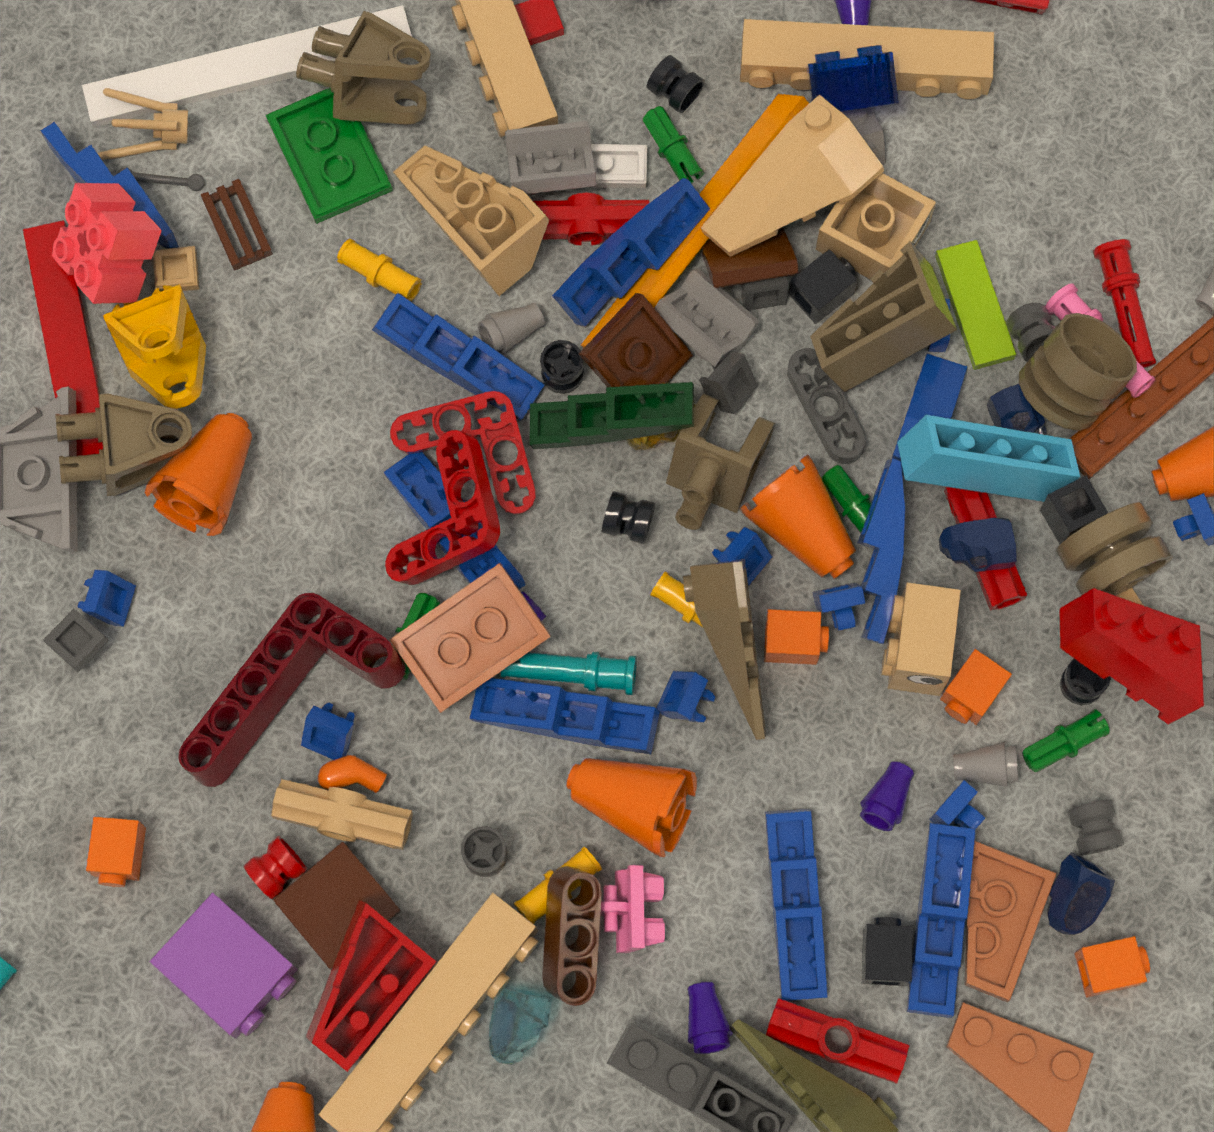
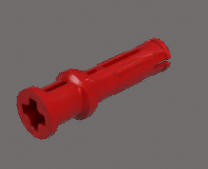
M1127 239L1109 241L1097 246L1093 250L1094 258L1100 261L1105 280L1102 283V289L1107 296L1112 298L1122 338L1130 346L1136 361L1143 368H1148L1156 364V359L1152 352L1145 319L1136 291L1139 287L1140 277L1139 274L1134 273L1129 256L1131 243ZM1129 312H1130V316H1131V320H1132V324H1133V328H1134V331H1135V335H1136L1137 341L1135 340V337H1134L1132 325H1131L1130 318H1129Z

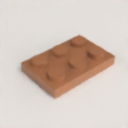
M500 562L389 640L441 713L550 638L551 634Z

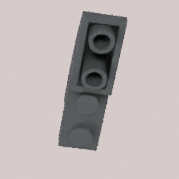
M628 1023L606 1063L641 1083L643 1087L723 1132H787L795 1117L634 1023Z

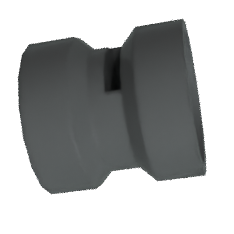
M1032 302L1025 304L1012 312L1007 319V327L1013 338L1018 340V349L1027 362L1038 348L1044 345V341L1056 328L1050 325L1051 317L1045 305Z
M1112 800L1096 801L1068 811L1071 825L1082 828L1078 832L1079 838L1076 841L1081 856L1112 850L1124 845L1121 831L1114 827V823H1109L1116 814Z
M488 826L474 828L464 836L461 844L463 860L466 867L474 875L491 877L498 874L506 865L508 850L503 836L496 829Z

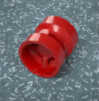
M277 836L268 844L266 854H263L261 857L253 856L243 865L254 883L272 900L283 891V886L289 878L298 879L307 871V867L301 858L280 836Z

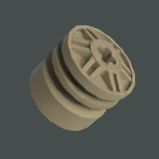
M1073 313L1065 315L1044 341V345L1038 348L1019 371V385L1025 398L1047 420L1065 429L1080 431L1089 428L1109 405L1110 399L1115 398L1137 372V362L1130 346L1110 326L1090 315Z

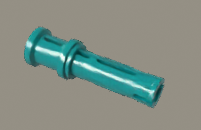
M528 652L503 669L501 677L584 684V688L588 689V691L596 692L598 688L624 690L626 695H633L637 656H629L626 660L601 657L599 652L587 654V658Z

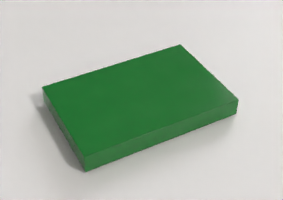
M331 88L266 114L270 128L316 224L393 191L361 122L333 118L334 93H332Z

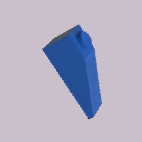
M926 354L898 441L925 415L951 419L967 366ZM897 443L892 458L901 461Z

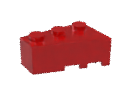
M1092 588L1059 609L1060 649L1101 678L1105 679L1110 676L1127 688L1125 695L1135 702L1143 699L1159 711V719L1169 725L1204 706L1200 625Z
M359 900L306 1038L348 1072L437 961L371 906Z

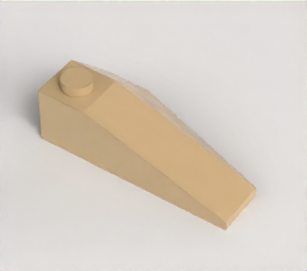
M819 95L785 125L707 219L701 230L731 257L777 235L778 229L796 220L802 219L805 222L816 217L815 211L837 201L841 205L853 199L884 172V167L850 119Z
M423 146L393 171L401 183L498 296L503 294L532 269L549 219L523 190L514 186L511 188L497 182L494 177L484 172L479 174L466 168L460 161L427 146Z

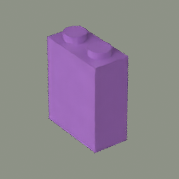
M213 892L149 961L234 1038H237L241 1033L248 1036L260 1025L265 1018L261 1010L273 997L280 1001L293 988L296 980L292 976L298 970Z

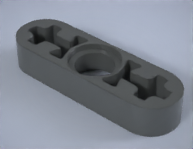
M803 348L796 351L788 363V379L827 454L833 461L840 464H850L857 461L863 453L866 438L841 388L821 369L815 349ZM801 361H805L809 366L814 364L817 366L814 370V379L818 387L809 394L806 391L811 390L812 383L806 373H797L800 369ZM824 381H826L828 385H821V384H822ZM823 396L831 397L837 402L838 411L832 416H822L816 412L814 402ZM843 418L847 421L841 423V431L847 439L855 438L852 451L847 452L845 447L837 449L835 446L838 443L839 434L834 425ZM833 426L829 431H826L824 428Z

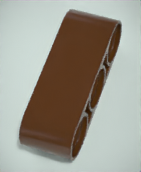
M570 866L561 867L554 871L549 878L547 886L542 980L546 991L553 997L568 1005L579 1006L588 1002L595 993L602 892L601 885L596 877ZM579 879L581 882L580 893L573 900H569L568 888L573 881ZM577 925L579 933L576 941L566 946V932L572 926ZM574 971L576 975L575 984L568 991H563V979L568 973Z

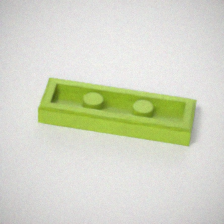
M973 240L936 250L935 257L973 370L1014 360L1016 352L978 241Z

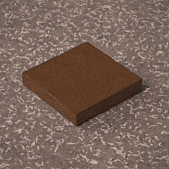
M783 227L778 229L777 235L731 257L711 239H708L700 249L713 287L716 288L798 273L797 258Z
M635 293L579 353L606 387L666 384L693 356L645 296L639 293Z
M341 842L273 899L275 904L330 970L333 968L359 900L367 903L389 922L401 912L344 842Z

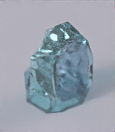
M510 987L503 989L494 1002L489 1025V1047L491 1055L497 1062L510 1065L520 1062L525 1057L527 1051L536 1045L542 1029L549 1025L553 997L524 989Z

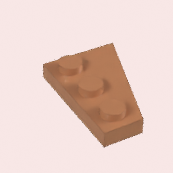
M974 841L966 923L965 986L1007 1003L1010 1001L1057 873Z
M964 1002L961 1003L946 1045L950 1051L989 1083L997 1087L1024 1112L1031 1115L1048 1129L1049 1132L1068 1131L1094 1053Z

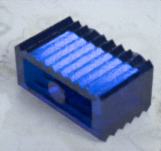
M882 45L857 48L858 57L841 59L840 51L815 54V63L806 65L811 102L821 95L839 111L899 103L893 52L883 53Z

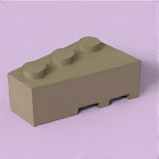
M911 241L900 250L904 255L885 273L879 270L870 279L873 284L856 301L847 300L810 336L821 369L844 392L957 330L931 264Z

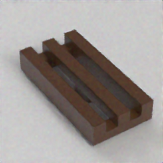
M240 179L232 181V186L227 188L224 185L217 187V192L210 195L209 192L200 194L234 271L273 255ZM236 194L261 248L253 252L229 198ZM219 201H222L244 250L245 256L237 257L214 206Z

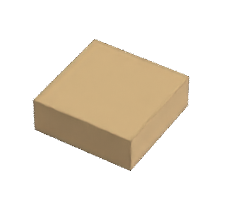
M195 246L154 251L155 289L159 288L161 292L164 291V285L174 287L179 284L182 291L199 289L197 250Z

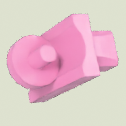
M629 865L628 869L615 871V885L603 886L604 902H601L600 916H604V932H616V953H631L646 946L662 943L665 940V923L663 918H644V902H659L662 900L664 895L663 876L643 872V865Z

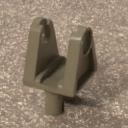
M363 11L350 35L334 32L322 26L318 27V31L315 32L312 41V52L336 59L335 61L326 60L303 52L297 65L296 77L300 80L314 82L331 88L332 93H334L333 118L408 125L415 124L425 117L427 109L426 93L420 87L410 82L421 79L422 73L429 68L431 53L424 43L366 11ZM402 58H413L419 63L407 65L399 60ZM399 99H410L415 101L417 106H402L396 101Z
M108 393L99 394V408H95V412L55 414L58 442L98 438V443L102 442L103 449L99 450V454L59 456L61 484L101 480L102 484H106L107 496H116L144 485L170 460L167 458L181 453L188 447L192 434L190 420L183 412L177 409ZM174 422L175 424L179 425V427H181L182 430L176 427L163 425V423ZM164 439H174V440H176V442H174V443H165V442H163L162 440H164Z
M702 394L694 407V427L681 429L677 437L666 484L682 490L681 493L684 500L680 509L676 512L675 519L681 526L691 530H697L701 527L703 518L711 503L738 513L775 427L774 422L758 417L739 453L731 449L728 451L706 442L705 437L716 415L714 410L720 401L706 394Z

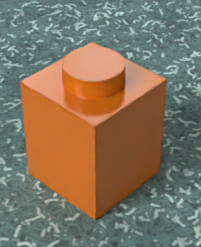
M768 609L765 623L764 662L817 665L820 652L827 653L829 642V626H821V612Z
M974 649L940 700L947 704L944 709L951 717L964 724H967L970 720L977 725L1012 674Z
M93 817L86 871L94 877H99L98 884L110 887H125L126 880L139 881L146 827L138 820Z
M1135 936L1083 947L1074 953L1086 998L1140 986L1147 982L1146 974L1150 973L1147 952L1143 946L1138 947Z

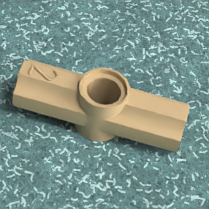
M281 779L273 799L271 816L273 819L317 829L318 833L333 839L346 842H355L356 839L403 850L411 829L413 812L412 810L367 800L368 798L365 795L348 789L329 787V790Z

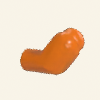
M347 755L324 764L320 768L318 782L325 790H329V787L343 788L358 783L377 793L383 785L387 774L354 755Z

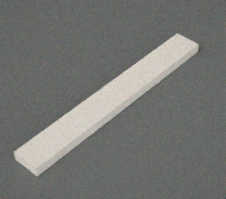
M403 5L372 13L412 36ZM360 16L321 26L334 32L350 35ZM317 26L84 84L82 88L90 121L94 128L110 124L113 119H130L158 112L105 96L103 94L105 88L123 91L162 103H177L178 107L296 77L297 65L303 52L331 61H335L336 58L312 52L313 37L319 27Z

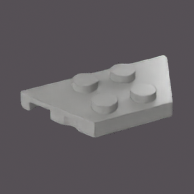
M62 387L56 391L57 398L40 409L32 407L20 415L14 424L6 425L0 429V525L70 553L78 552L77 482L61 484L59 456H77V440L58 442L55 414H76V391L70 387Z

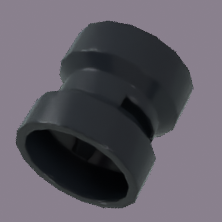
M668 55L656 66L648 79L646 88L656 96L666 97L669 106L677 112L683 113L699 96L705 80L694 72H686L679 60L672 55Z
M558 340L551 342L541 353L540 366L543 383L549 390L555 393L565 394L572 392L579 387L583 380V359L579 355L581 350L570 341Z
M613 491L605 512L601 532L613 536L619 533L629 536L631 541L644 544L653 519L656 503L644 499L639 502L631 501L626 494Z
M1073 659L1061 675V692L1073 704L1080 706L1090 705L1097 701L1110 684L1111 677L1103 679L1079 661Z

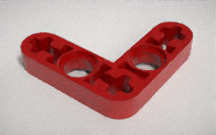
M497 391L481 393L403 414L392 423L390 438L394 446L403 453L416 454L437 447L438 441L445 434L441 430L439 423L444 413L448 411L459 412L463 415L465 421L461 431L472 435L474 438L481 437L500 507L507 513L520 515L529 511L534 505L536 499L534 483L513 405L505 394ZM495 400L498 406L506 407V412L500 414V422L492 423L490 417L477 419V422L481 428L471 430V416L465 408L466 406L475 404V413L487 410V402ZM433 415L432 424L439 439L430 441L429 432L416 436L417 443L414 445H409L406 439H398V434L404 431L403 424L411 422L413 427L417 429L426 427L427 424L423 418ZM502 441L513 443L518 450L516 460L510 465H500L493 458L492 452L494 447ZM523 467L525 474L516 475L518 487L523 490L527 489L529 495L523 498L522 506L515 507L513 501L505 502L504 495L510 492L508 479L505 478L502 481H498L497 473H511Z
M451 430L442 435L436 447L437 462L451 518L391 548L385 561V567L388 576L394 581L408 585L419 584L489 551L499 540L501 533L500 523L480 444L472 435L462 431ZM458 444H462L463 448L459 450ZM458 452V459H455L454 454ZM468 480H473L475 483L474 495L470 500L463 502L461 498L462 487ZM478 523H481L483 528L478 530ZM477 532L478 538H474L469 535ZM447 536L450 545L449 550L443 558L438 559L435 551L436 545L442 537ZM408 556L415 558L416 560L408 563ZM406 565H407V572H405V571L403 570V567L406 566Z

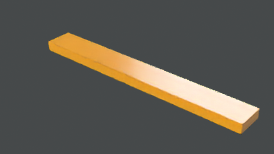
M778 94L701 191L700 196L709 206L710 210L658 270L647 268L621 299H616L581 344L583 349L635 293L643 294L655 308L658 301L664 297L709 239L701 230L703 224L785 125L809 104L804 96Z

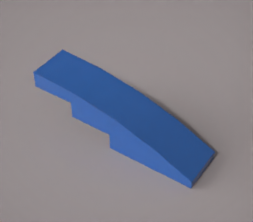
M55 122L40 130L49 148L78 183L120 184L136 202L133 211H145L162 230L158 244L166 249L179 248L172 230L128 168L113 176L92 145L76 153Z
M682 178L614 232L572 273L552 295L553 298L574 323L585 327L611 296L621 299L647 268L658 270L710 210L709 206L690 181Z
M399 293L395 295L372 329V331L409 356L474 395L490 391L505 394L513 405L516 419L520 421L529 410L530 403L535 401L544 387L542 382L478 337H468L437 314L434 317L430 316ZM495 400L488 402L501 411L506 412V407L498 406Z
M423 452L408 454L384 471L386 478L426 530L451 518L441 474ZM478 523L479 530L483 528V526L480 523ZM477 532L469 535L471 537L478 538ZM445 536L437 544L447 554L450 545L448 537ZM497 545L489 551L455 566L470 584L501 562L519 590L526 585L522 575L498 549Z
M894 458L887 460L857 542L873 549L861 586L863 592L875 596L861 638L878 644H884L891 620L894 595H897L904 554L905 499L901 461Z
M490 678L476 688L470 719L492 726L587 745L651 755L660 711L650 706L613 702L610 698L604 696L566 692L562 687Z
M797 809L765 812L781 999L790 1001L828 998L822 911L819 904L811 810Z
M934 823L929 824L912 953V982L909 984L906 1012L946 1018L954 1016L958 970L961 967L964 925L968 916L976 829Z

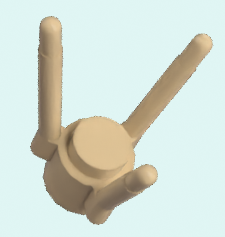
M110 88L103 90L105 96L162 112L154 113V120L113 119L111 121L113 127L153 130V138H161L162 140L98 152L97 154L101 160L157 150H177V143L187 144L188 110H177V103H162Z

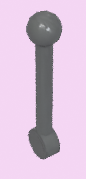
M127 167L121 168V169L118 171V173H120L121 171H123V170L126 169ZM129 169L135 179L140 182L187 186L195 192L202 190L205 185L203 177L199 174H193L189 178L135 173Z

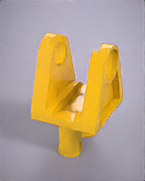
M180 284L174 287L164 285V291L160 292L159 288H157L151 296L134 303H123L124 307L122 308L117 304L112 312L103 315L130 376L162 405L173 409L186 407L200 396L206 355V344ZM187 382L185 389L181 392L173 393L172 390H169L178 383Z

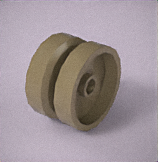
M1140 502L1126 505L1096 519L1069 536L1056 549L1067 570L1081 571L1087 569L1081 574L1075 584L1081 595L1092 588L1112 595L1122 593L1141 583L1172 560L1173 556L1160 536L1143 538L1150 530L1153 522Z

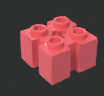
M75 183L70 200L65 208V218L69 225L68 227L60 228L58 237L53 244L51 256L68 275H74L76 285L93 304L137 302L146 277V273L141 268L143 261L152 259L162 231L145 211H133L136 202L117 183Z

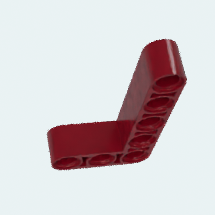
M315 593L301 594L287 607L183 742L178 756L180 765L204 786L216 787L224 783L323 653L381 689L396 686L405 675V662L393 645L381 634L322 596ZM320 614L319 618L314 623L308 624L310 619ZM354 635L348 644L340 646L346 637ZM294 649L289 657L281 660L288 650ZM387 657L381 666L373 668L378 659ZM266 684L265 689L261 693L254 695L261 685ZM239 719L237 725L233 729L227 731L229 725L233 721ZM211 755L209 762L200 767L202 760L206 756Z

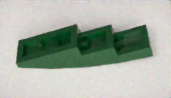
M693 382L606 387V393L568 395V401L530 403L529 445L533 449L581 446L658 435L694 427Z

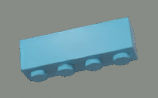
M925 415L897 442L904 477L907 481L1044 502L1048 494L1080 478L1072 440Z

